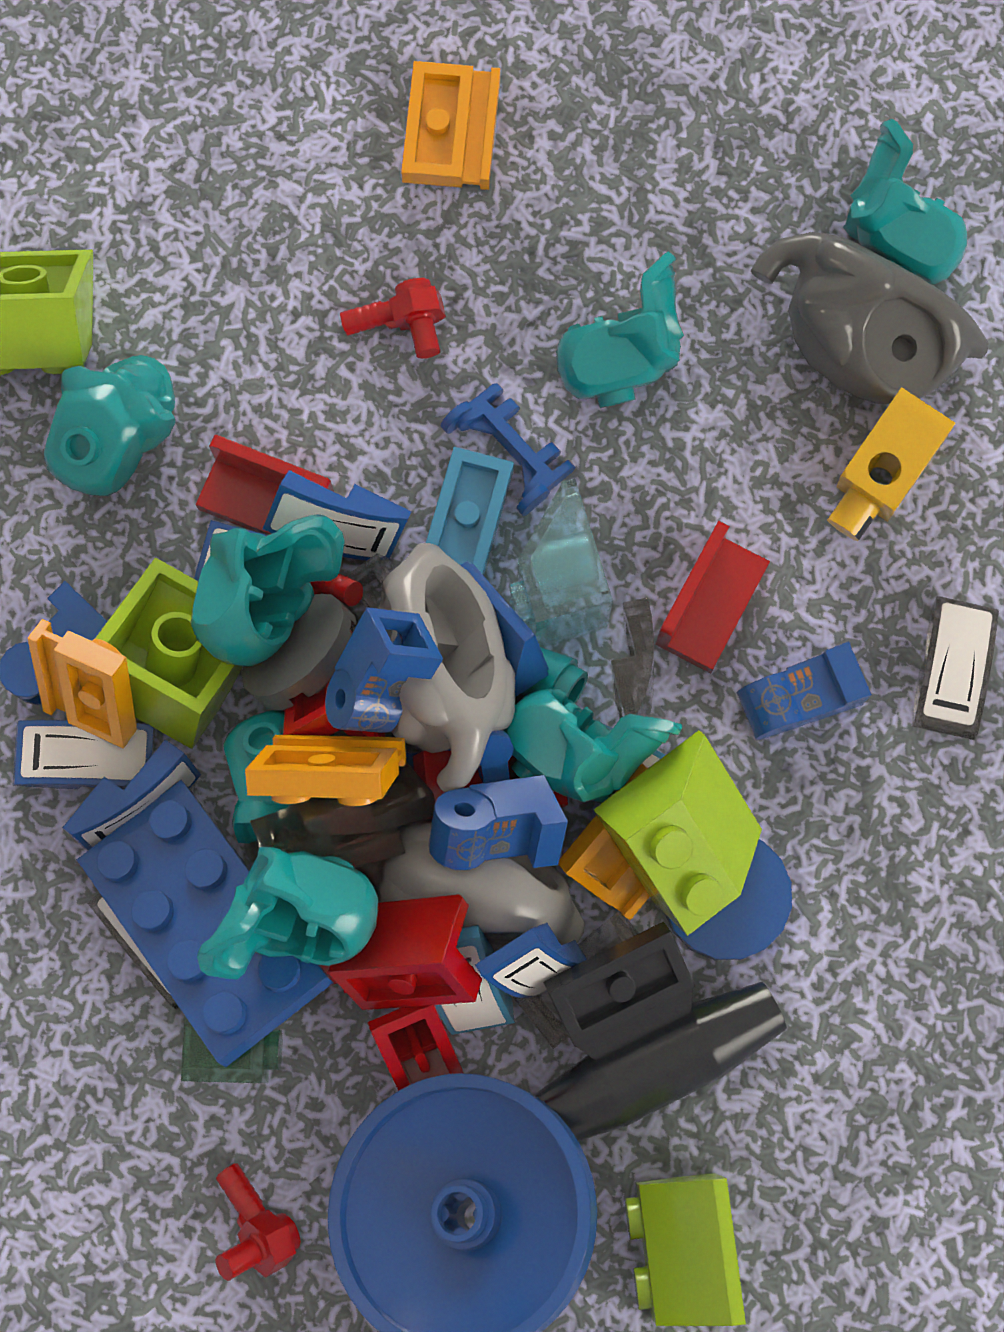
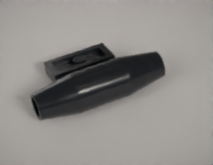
M663 921L543 982L574 1047L579 1048L587 1056L534 1095L545 1102L562 1118L578 1141L628 1126L722 1078L784 1032L787 1026L774 997L762 981L692 1003L695 984L672 932Z

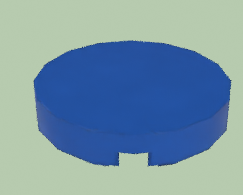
M759 839L741 895L688 936L668 916L666 918L672 932L691 951L713 960H742L765 950L783 932L792 909V882L782 859L764 841Z

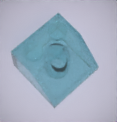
M575 478L561 483L518 559L517 582L509 584L512 598L509 599V605L535 634L539 646L542 648L606 630L613 603Z

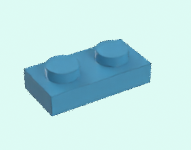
M454 446L426 543L439 546L460 565L466 561L470 564L473 563L484 575L513 475L514 462Z

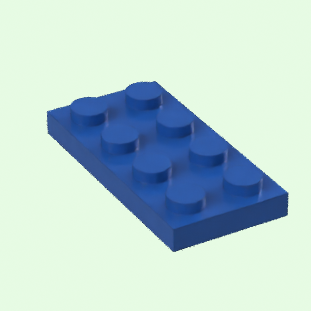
M182 780L178 781L144 810L122 824L76 859L213 1057L225 1068L333 984V981L321 965L302 962L295 956L268 957L254 953L246 972L238 980L208 976L200 970L197 959L198 951L201 945L214 934L228 913L234 899L235 888L244 884L250 869L191 789Z

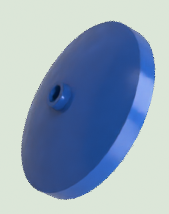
M463 1073L440 1075L413 1083L391 1095L364 1119L350 1138L339 1159L329 1194L328 1235L330 1250L336 1271L350 1300L365 1319L379 1332H542L567 1307L587 1272L593 1254L597 1231V1197L593 1176L581 1145L562 1118L545 1102L516 1085L493 1077ZM471 1204H475L476 1208L473 1212L475 1222L469 1228L464 1216L466 1209Z

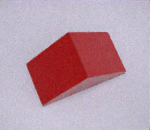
M435 1005L402 1007L367 1022L398 1091L427 1078L446 1074H464Z

